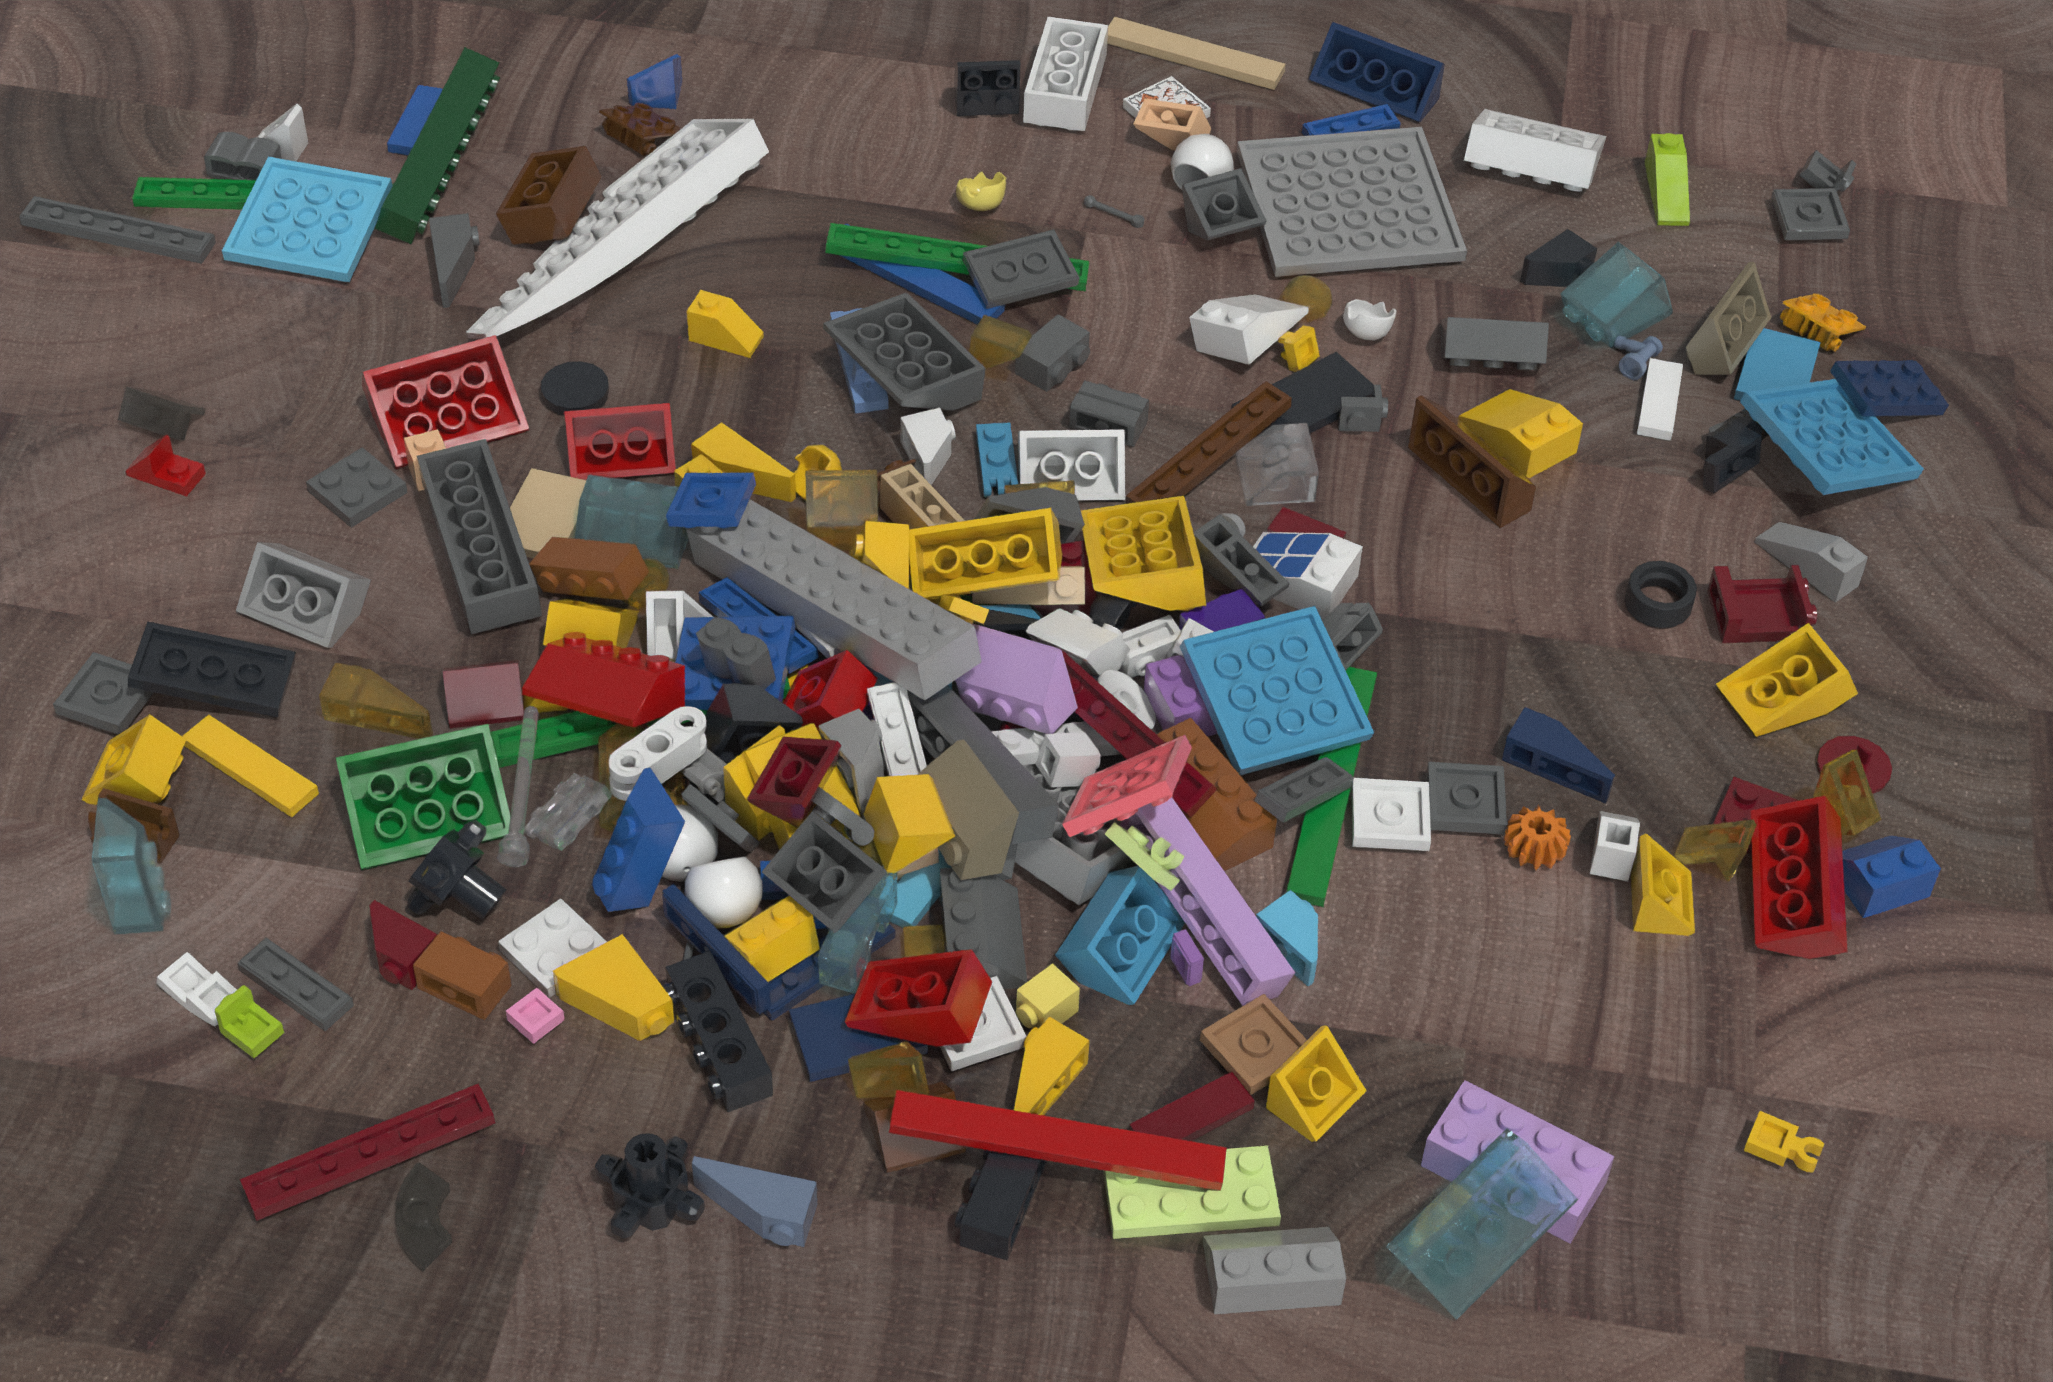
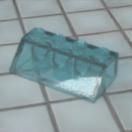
M1506 1128L1386 1248L1457 1320L1578 1199L1526 1141Z

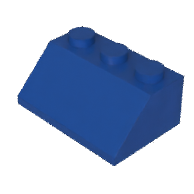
M651 768L643 769L628 796L593 878L592 886L594 892L599 896L608 912L649 907L685 824L682 815Z

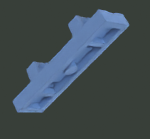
M852 309L847 312H830V320L860 309ZM836 342L854 412L862 413L888 409L887 392Z

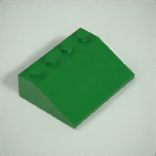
M489 724L336 757L361 870L428 855L444 835L453 829L459 832L466 823L474 819L487 829L482 842L515 835Z

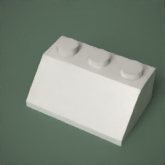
M1124 430L1018 431L1019 490L1024 491L1047 487L1075 494L1077 500H1125Z

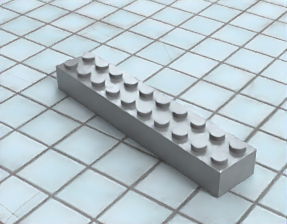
M749 500L738 527L686 528L694 561L697 565L721 579L728 577L759 602L783 616H793L796 624L841 651L848 650L861 663L923 700L928 699L982 662L975 626L752 500Z

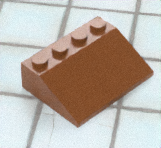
M1189 718L1159 732L1157 735L1165 742L1185 735L1192 747L1187 762L1217 788L1215 793L1192 818L1182 809L1181 811L1224 871L1229 870L1273 848L1277 818L1255 802L1256 793L1194 720Z

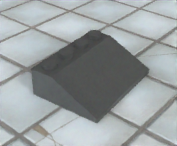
M907 292L823 323V329L901 406L956 410L982 399L986 368Z

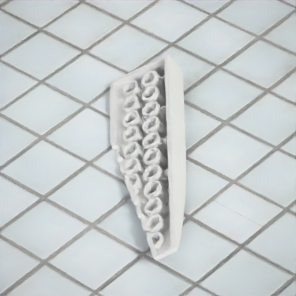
M693 119L608 186L603 191L605 199L602 202L599 200L594 201L587 208L590 214L577 220L569 237L563 240H556L533 263L536 270L532 274L526 272L517 279L519 287L506 291L499 298L502 305L489 308L466 332L468 338L483 339L494 335L498 336L552 311L615 274L654 246L681 223L693 219L697 215V210L704 205L714 202L718 198L717 194L736 184L739 181L738 177L757 167L760 164L759 160L769 153L754 119Z

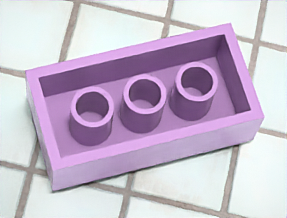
M1464 1080L1429 1134L1421 1166L1571 1244L1607 1183L1614 1156Z

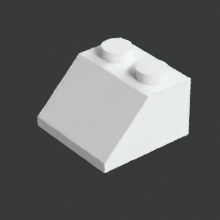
M1059 608L1032 623L1026 630V633L1033 641L1062 649L1086 672L1092 675L1100 676L1107 670L1118 671L1126 658V654L1131 650L1122 639L1123 633L1120 630L1104 623L1103 627L1093 624V620L1089 616L1078 610H1074L1071 614Z

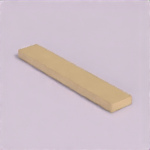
M1114 17L1108 26L1107 44L1275 90L1285 73V63L1122 18Z

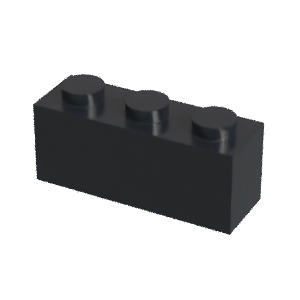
M984 1150L983 1159L986 1162L982 1170L976 1169L974 1171L969 1187V1193L972 1196L968 1204L962 1203L960 1205L955 1220V1227L960 1229V1246L1008 1261L1047 1160Z

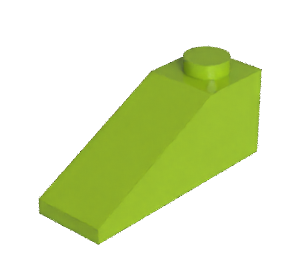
M1671 133L1651 134L1645 159V168L1657 225L1689 226L1688 168L1683 135Z

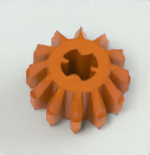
M1538 804L1534 811H1531L1523 806L1519 814H1512L1508 820L1507 829L1504 834V845L1508 847L1509 857H1519L1520 867L1530 863L1533 864L1535 871L1541 864L1551 869L1556 861H1562L1566 856L1567 846H1569L1571 839L1570 830L1566 828V818H1555L1554 809L1544 812Z

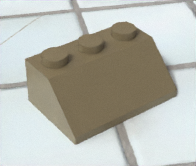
M1755 262L1747 263L1686 346V355L1691 362L1695 375H1731L1771 319Z
M964 739L957 740L917 774H929L933 778L955 834L954 838L937 848L960 880L999 874L1003 870L1019 812Z

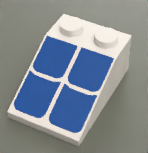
M1263 532L1253 546L1289 582V587L1273 599L1299 610L1315 606L1323 620L1340 604L1358 577L1363 546L1331 533Z

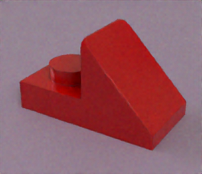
M169 435L163 436L146 447L125 471L126 476L186 497L206 474L204 464L173 454Z

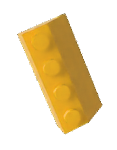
M1051 508L909 529L912 591L930 600L941 598L942 595L956 596L1060 580L1062 551L1059 522Z

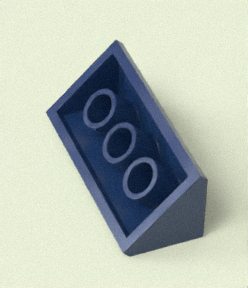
M1332 22L1309 80L1375 106L1388 104L1394 113L1421 122L1440 98L1445 64Z

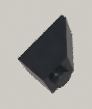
M1567 229L1524 258L1520 282L1524 285L1572 287L1582 279H1588L1594 272L1597 248Z

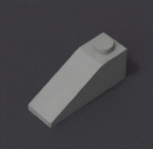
M1782 522L1776 523L1755 539L1757 545L1788 568H1790V565H1799L1802 577L1807 578L1808 583L1835 603L1859 586L1868 559L1865 554L1839 536Z

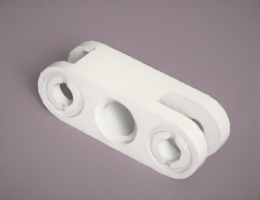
M689 706L675 709L615 750L609 758V779L612 794L616 798L626 801L644 768H651L662 784L701 757L707 748L706 735L704 734L707 726L706 717L703 712ZM684 720H690L694 724L692 727H684L680 723Z

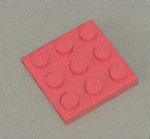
M1180 736L1085 777L1062 823L1068 836L1072 837L1081 832L1084 835L1092 834L1102 828L1107 821L1114 818L1122 821L1133 816L1140 807L1150 803L1152 806H1158L1168 801L1173 796L1174 789L1192 749L1186 736Z

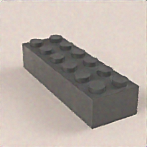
M486 439L418 455L417 461L423 488L471 634L542 616L537 585Z

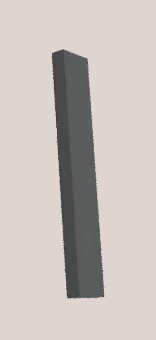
M36 196L32 198L19 216L23 226L200 264L204 262L216 244L215 236L211 233Z

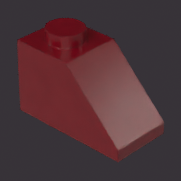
M374 900L369 907L379 972L388 982L392 984L399 983L413 990L417 986L413 965L438 934Z

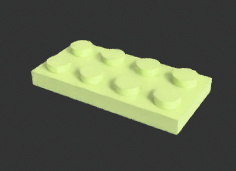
M1268 1146L1227 1149L1221 1191L1103 1170L1113 1239L1280 1226L1281 1215Z

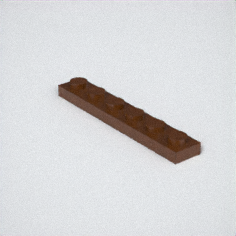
M1265 381L1126 495V504L1186 495L1291 408L1292 397Z

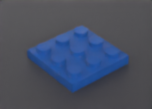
M685 617L676 663L685 665V707L689 706L699 710H708L722 684L732 683L731 679L717 677L708 671L700 650L696 633L714 617ZM719 617L733 622L740 629L741 633L754 635L767 645L776 680L765 690L782 702L796 627L794 617Z

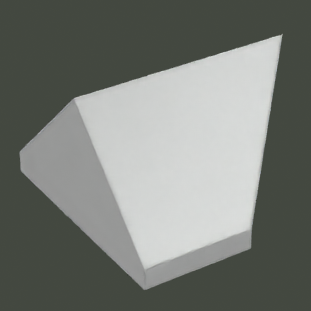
M646 591L647 655H664L669 657V661L676 663L685 617L713 616L684 591Z

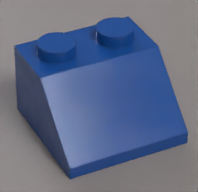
M1887 836L1842 851L1844 891L1863 918L1930 897L1941 870L1923 843L1917 839Z

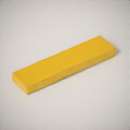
M209 714L182 736L186 739L184 744L186 748L290 817H293L319 794L316 784Z

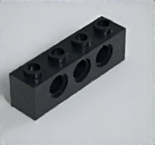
M711 951L666 966L667 983L663 984L662 987L672 998L673 1007L676 1006L679 1012L677 1022L683 1037L690 1036L694 1043L691 1048L699 1069L705 1067L709 1074L707 1083L714 1100L721 1098L728 1113L773 1096L772 1072Z

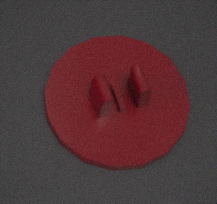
M1838 736L1828 740L1818 752L1816 765L1820 776L1828 785L1842 793L1853 796H1868L1882 791L1890 781L1892 765L1889 756L1880 746L1868 739L1856 736Z

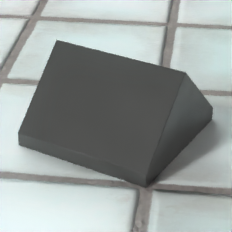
M1241 168L1182 185L1188 232L1205 240L1262 226L1267 222Z

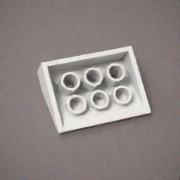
M1484 109L1472 123L1464 161L1471 162V167L1489 170L1490 167L1502 169L1501 173L1507 176L1520 177L1521 174L1533 176L1532 180L1538 183L1551 184V181L1564 183L1563 187L1568 190L1582 191L1583 188L1588 189L1592 183L1606 136Z

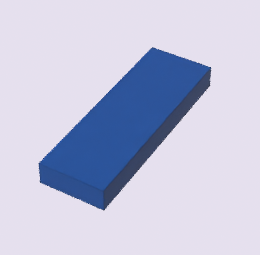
M417 86L387 142L388 152L409 155L443 90L442 88Z
M1388 104L1304 123L1302 133L1304 136L1399 129L1401 122Z

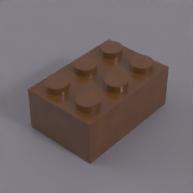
M579 146L530 154L496 212L497 218L513 245L522 243L534 244L538 241L553 239L563 240L569 237L602 177L587 147Z

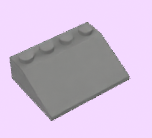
M1036 764L1023 765L1059 804V814L1055 821L1052 838L1018 843L1015 862L1032 873L1037 879L1044 881L1059 891L1068 900L1080 905L1094 897L1109 872L1122 870L1132 861L1128 855L1105 835L1114 822L1120 825L1122 821L1114 818L1105 822L1102 828L1092 834L1084 835L1081 832L1069 837L1062 823L1080 786L1050 787Z

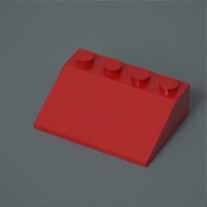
M496 335L367 370L362 374V388L370 411L396 469L408 466L404 438L438 429L445 447L450 448L486 439L488 443L529 431L527 420Z

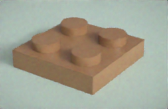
M1265 994L1205 1028L1200 1034V1041L1229 1073H1234L1250 1095L1269 1085L1271 1075L1307 1041Z

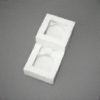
M188 952L158 975L156 982L158 986L183 1007L213 1026L218 1024L215 1008L224 997L233 994L237 990L217 971L211 974Z

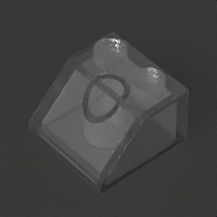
M1307 423L1272 425L1236 452L1235 457L1246 506L1315 502L1319 470Z

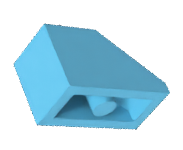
M1290 890L1257 913L1256 917L1295 971L1294 975L1307 986H1310L1314 983L1318 959V914L1308 901L1301 900Z

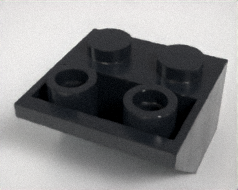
M1020 60L957 62L954 77L957 116L1019 114Z

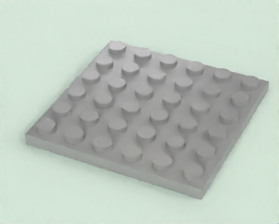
M1422 127L1238 141L1237 154L1243 173L1267 220L1265 225L1260 226L1275 277L1466 260L1467 249Z

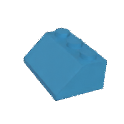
M1139 866L1109 872L1055 956L1080 984L1127 1005H1133L1171 947L1173 934L1181 931L1185 922L1166 894Z

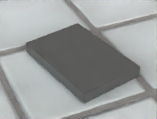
M1054 229L963 252L962 260L987 309L1079 284V276Z

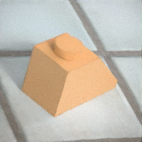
M1146 98L1134 121L1135 128L1173 151L1184 139L1197 134H1210L1211 127L1200 106Z

